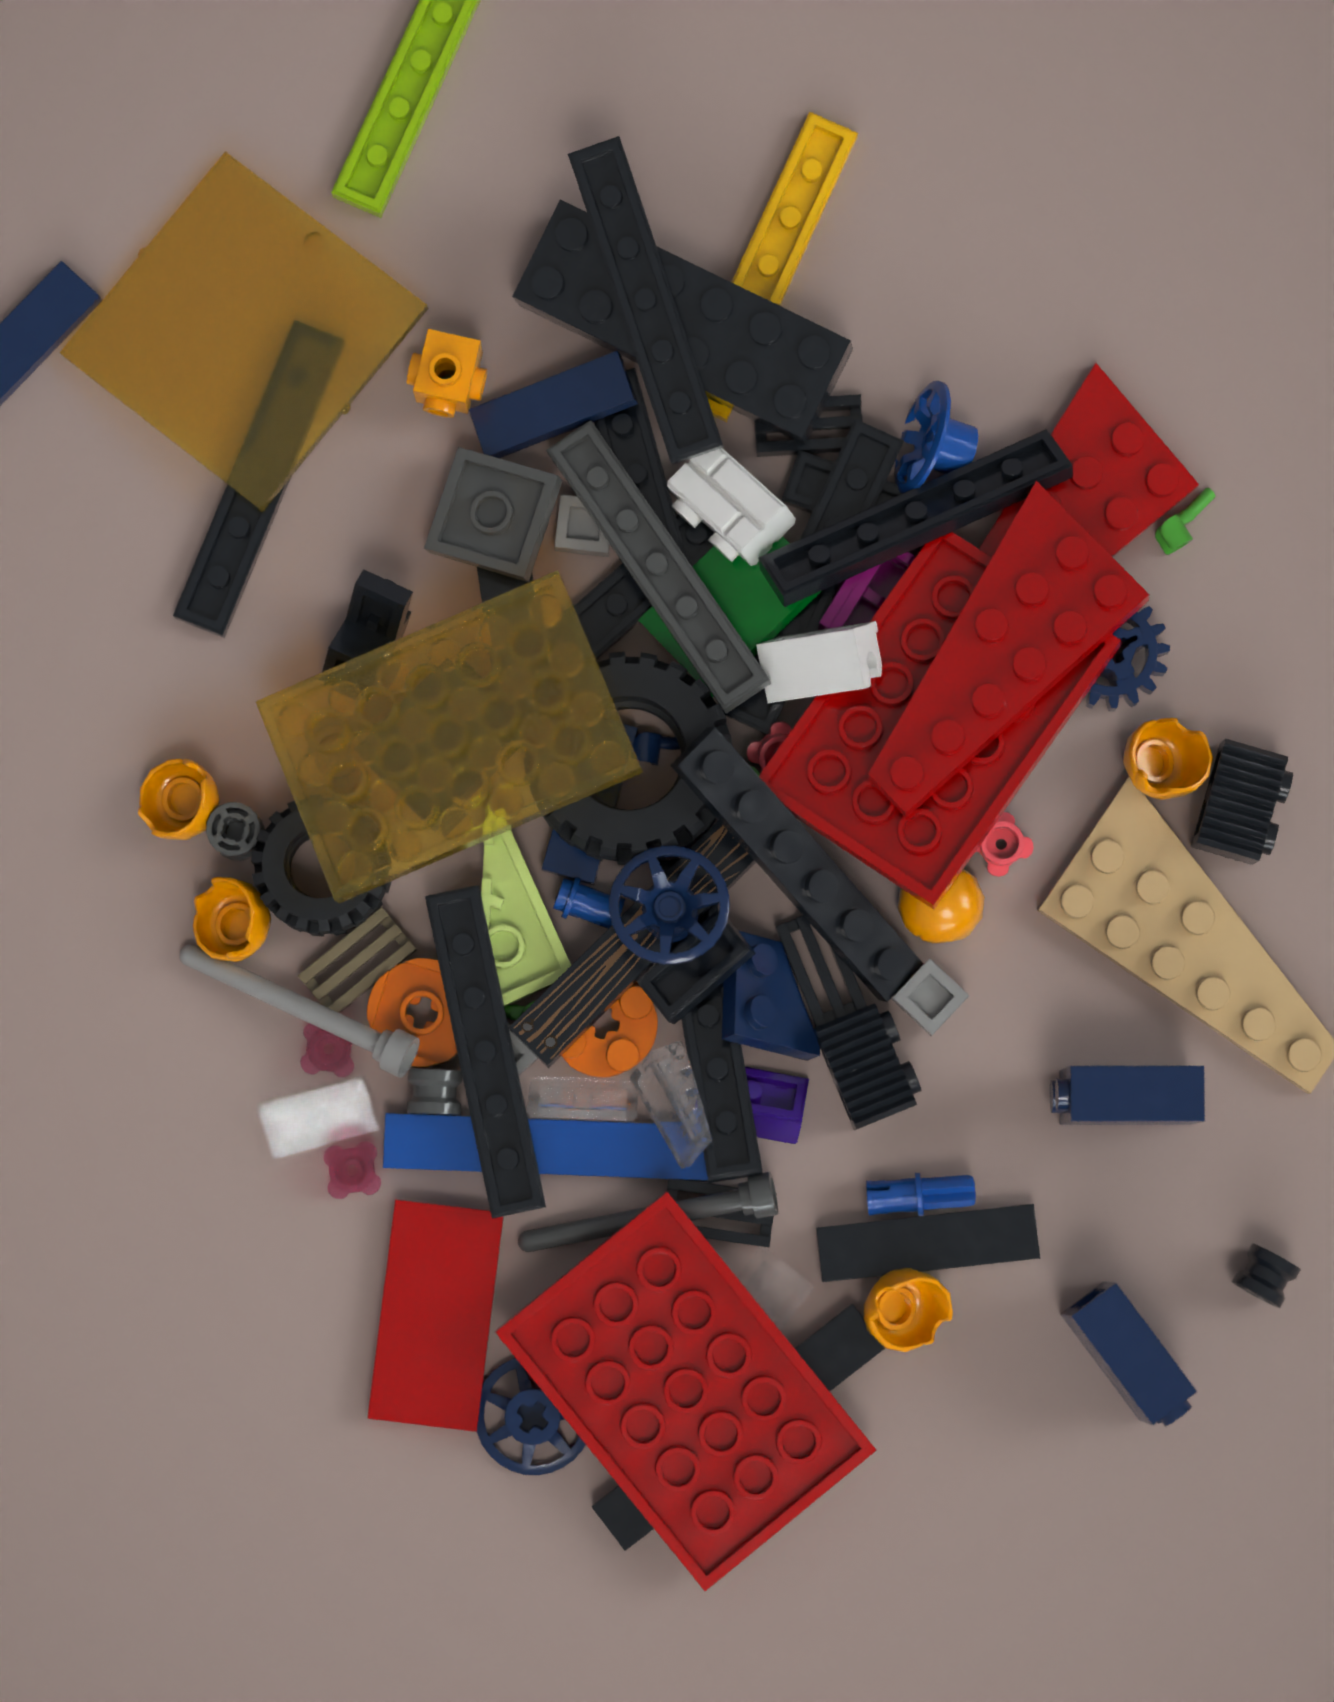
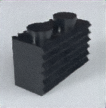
M1225 738L1218 747L1191 847L1251 865L1260 861L1262 854L1270 855L1279 829V824L1271 822L1276 802L1285 803L1293 780V772L1285 770L1288 756Z
M874 1003L813 1029L854 1131L917 1105L913 1094L921 1092V1086L910 1061L900 1064L892 1044L901 1041L889 1010L879 1014L878 1008Z

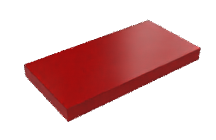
M395 1199L367 1419L477 1432L504 1216L492 1219L491 1212L488 1210Z

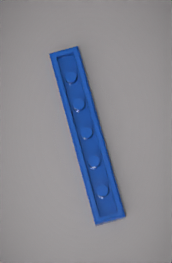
M385 1113L383 1168L482 1172L471 1116ZM528 1119L539 1174L708 1181L699 1125Z

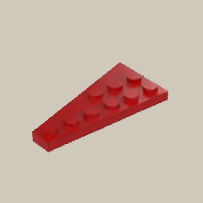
M1095 363L1051 433L1053 439L1073 465V478L1046 489V491L1114 557L1195 491L1199 484L1100 366ZM1025 499L1003 509L979 547L981 551L993 557Z
M1037 480L868 773L869 780L905 818L920 807L1149 601L1150 594Z

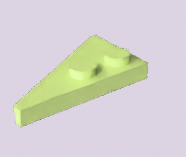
M495 801L486 807L481 897L505 1007L550 987L571 966V963L498 801Z

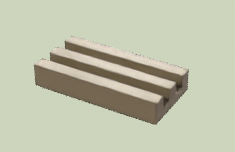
M381 907L367 918L365 922L356 927L301 972L298 977L321 1005L341 1013L373 987L382 975L396 965L401 964L417 949ZM382 924L386 928V932L321 985L315 980L317 976ZM395 940L400 945L397 951L336 1001L333 1002L328 996L332 990L392 941Z

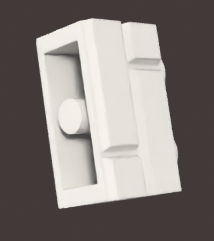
M723 448L691 458L689 463H685L668 480L667 487L677 498L672 504V508L693 528H696L701 521L710 528L714 534L708 539L709 542L731 562L739 555L750 566L756 565L759 562L758 558L764 556L772 548V544L778 542L795 524L796 518L788 507Z

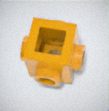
M428 329L422 354H412L406 381L407 384L414 386L415 400L418 403L424 404L423 410L436 416L453 418L455 411L468 414L472 399L481 401L487 378V369L480 368L483 355L481 341ZM444 375H453L451 378L441 379Z

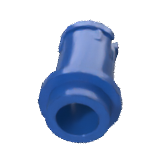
M575 877L574 881L563 878L553 909L561 911V917L564 919L570 915L609 929L612 926L609 914L610 894L580 884L581 878ZM622 897L619 900L620 915L625 903V898Z

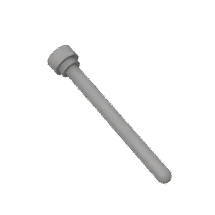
M186 945L180 951V960L186 966L372 1052V1058L378 1061L380 1069L402 1078L413 1064L420 1045V1039L401 1029H397L394 1032L386 1029L381 1033L236 964L213 959L195 945Z

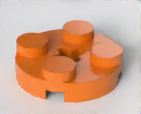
M430 958L408 960L405 963L396 965L390 971L388 970L378 979L370 993L367 1005V1019L370 1028L381 1033L386 1029L392 1032L401 1029L418 1037L420 1045L411 1067L429 1068L451 1061L458 1053L438 960ZM422 998H429L432 1000L431 1009L438 1012L436 1021H427L423 1029L413 1027L414 1017L407 1014V1008L410 1004L419 1005Z
M637 981L609 1008L612 1010V1019L620 1022L617 1032L608 1031L605 1039L595 1037V1027L591 1026L562 1055L571 1068L587 1076L611 1078L632 1070L647 1057L656 1039L658 1019L652 1000Z

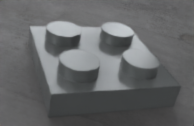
M458 447L424 549L431 554L529 582L563 480L558 475Z

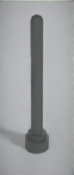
M770 1171L749 1176L748 1181L738 1183V1189L675 1201L691 1221L742 1210L745 1216L754 1214L756 1219L779 1214L775 1185ZM646 1207L527 1230L519 1235L518 1245L525 1252H534L610 1237Z

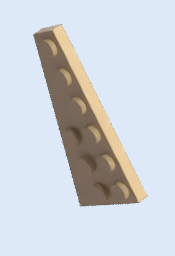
M1128 777L1037 911L1306 1094H1311L1334 1060L1333 1037L1144 793L1139 791L1133 785L1130 777Z

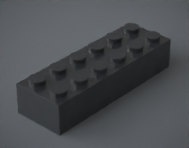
M560 199L512 297L519 306L613 352L618 351L621 356L637 363L588 213ZM657 246L707 398L721 405L723 404L754 421H758L793 440L806 444L853 351L851 340Z

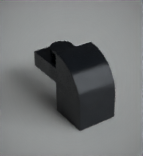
M363 569L354 585L346 619L328 647L320 681L369 703L384 678L405 633L411 616V611L408 608L413 591Z

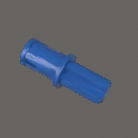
M915 1173V1178L866 1181L869 1216L918 1211V1216H924V1210L973 1206L976 1202L975 1181L973 1176L970 1175L921 1178V1173Z

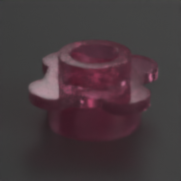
M310 1023L307 1024L303 1031V1035L307 1039L306 1054L300 1060L302 1069L310 1075H315L319 1071L334 1072L340 1078L350 1075L354 1070V1062L351 1060L353 1043ZM325 1045H333L334 1051L332 1054L328 1055L324 1052Z
M363 1141L357 1147L346 1149L334 1145L326 1150L323 1159L325 1164L329 1166L331 1181L328 1183L327 1189L332 1197L344 1199L349 1193L355 1192L373 1195L380 1189L381 1179L375 1174L374 1160L378 1152L372 1143ZM350 1165H355L358 1169L357 1174L354 1176L349 1175L347 1172Z

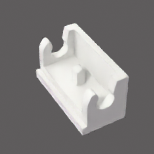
M873 621L780 636L756 644L760 666L771 682L770 685L765 687L767 703L870 687L871 678L881 677L882 661L876 632H878L877 622Z

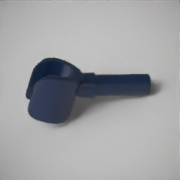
M643 732L637 735L634 740L631 758L635 761L647 762L658 766L661 749L670 751L680 750L679 743L676 737Z

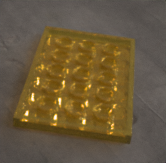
M558 570L255 701L332 896L338 904L643 773L635 750Z

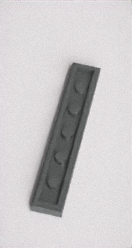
M590 420L548 448L546 451L699 676L711 690L723 711L728 713L770 685L769 677L593 422Z

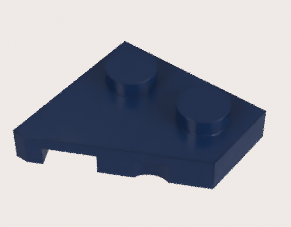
M739 931L756 954L723 982L722 1040L805 1061L820 1056V1046L782 942Z

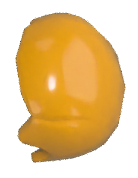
M1160 718L1142 723L1127 738L1123 765L1133 785L1139 791L1154 799L1164 800L1183 797L1195 791L1209 777L1213 755L1208 739L1201 730L1187 729L1178 722L1177 718Z
M169 759L151 769L140 787L138 815L152 831L151 834L171 840H189L206 831L207 821L211 813L219 806L218 788L213 777L197 762L190 759Z
M963 869L935 910L900 888L898 911L905 927L922 941L930 943L963 940L969 936L983 918L985 896L977 878Z
M214 877L211 879L213 885L194 898L196 914L192 927L196 943L213 959L233 962L244 960L253 955L266 941L271 926L270 911L261 900L260 892L252 884L234 878Z
M901 1268L886 1273L874 1284L864 1303V1322L867 1331L885 1348L901 1352H908L921 1347L923 1344H932L935 1341V1332L940 1324L945 1321H951L953 1315L950 1292L933 1276L911 1268Z

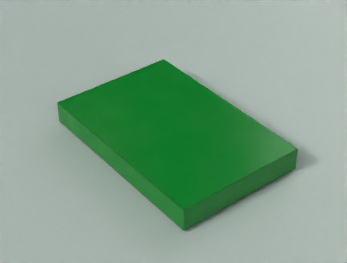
M782 537L778 542L772 544V548L766 554L790 543ZM714 546L693 566L697 575L754 657L758 654L756 644L773 639L820 593L817 592L784 607L760 571L759 562L756 565L750 566L739 555L731 562ZM651 607L638 621L683 667L687 668V672L696 681L700 679L704 683L654 608Z

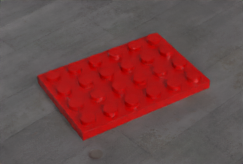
M953 532L923 546L870 620V622H877L878 632H876L882 661L881 677L871 678V686L865 689L816 696L759 775L762 781L795 818L933 910L943 899L1121 646V640L1111 634L920 807L905 818L869 780L868 773L992 559L991 556Z
M667 1191L495 1330L501 1341L705 1592L877 1451Z

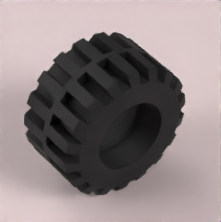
M322 795L309 796L310 800L303 802L296 799L287 803L289 808L282 813L276 811L268 819L271 823L266 830L261 828L256 838L259 843L257 850H252L251 859L255 869V874H252L254 885L258 888L261 894L260 898L265 906L289 927L299 932L303 931L310 933L312 936L324 937V934H334L335 936L346 934V930L354 926L358 927L366 921V918L372 912L380 909L383 905L381 901L385 892L389 893L392 883L390 881V871L393 870V864L388 843L374 820L357 805L348 804L345 799L334 796L333 799H325ZM331 835L341 839L349 846L355 862L354 873L350 882L339 893L327 898H314L300 891L294 883L291 875V863L296 851L303 843L317 836Z

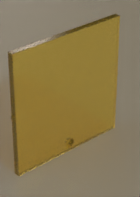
M225 151L149 245L139 250L138 258L64 346L60 354L263 512L342 414L349 413L351 409L350 404L429 308L426 303Z

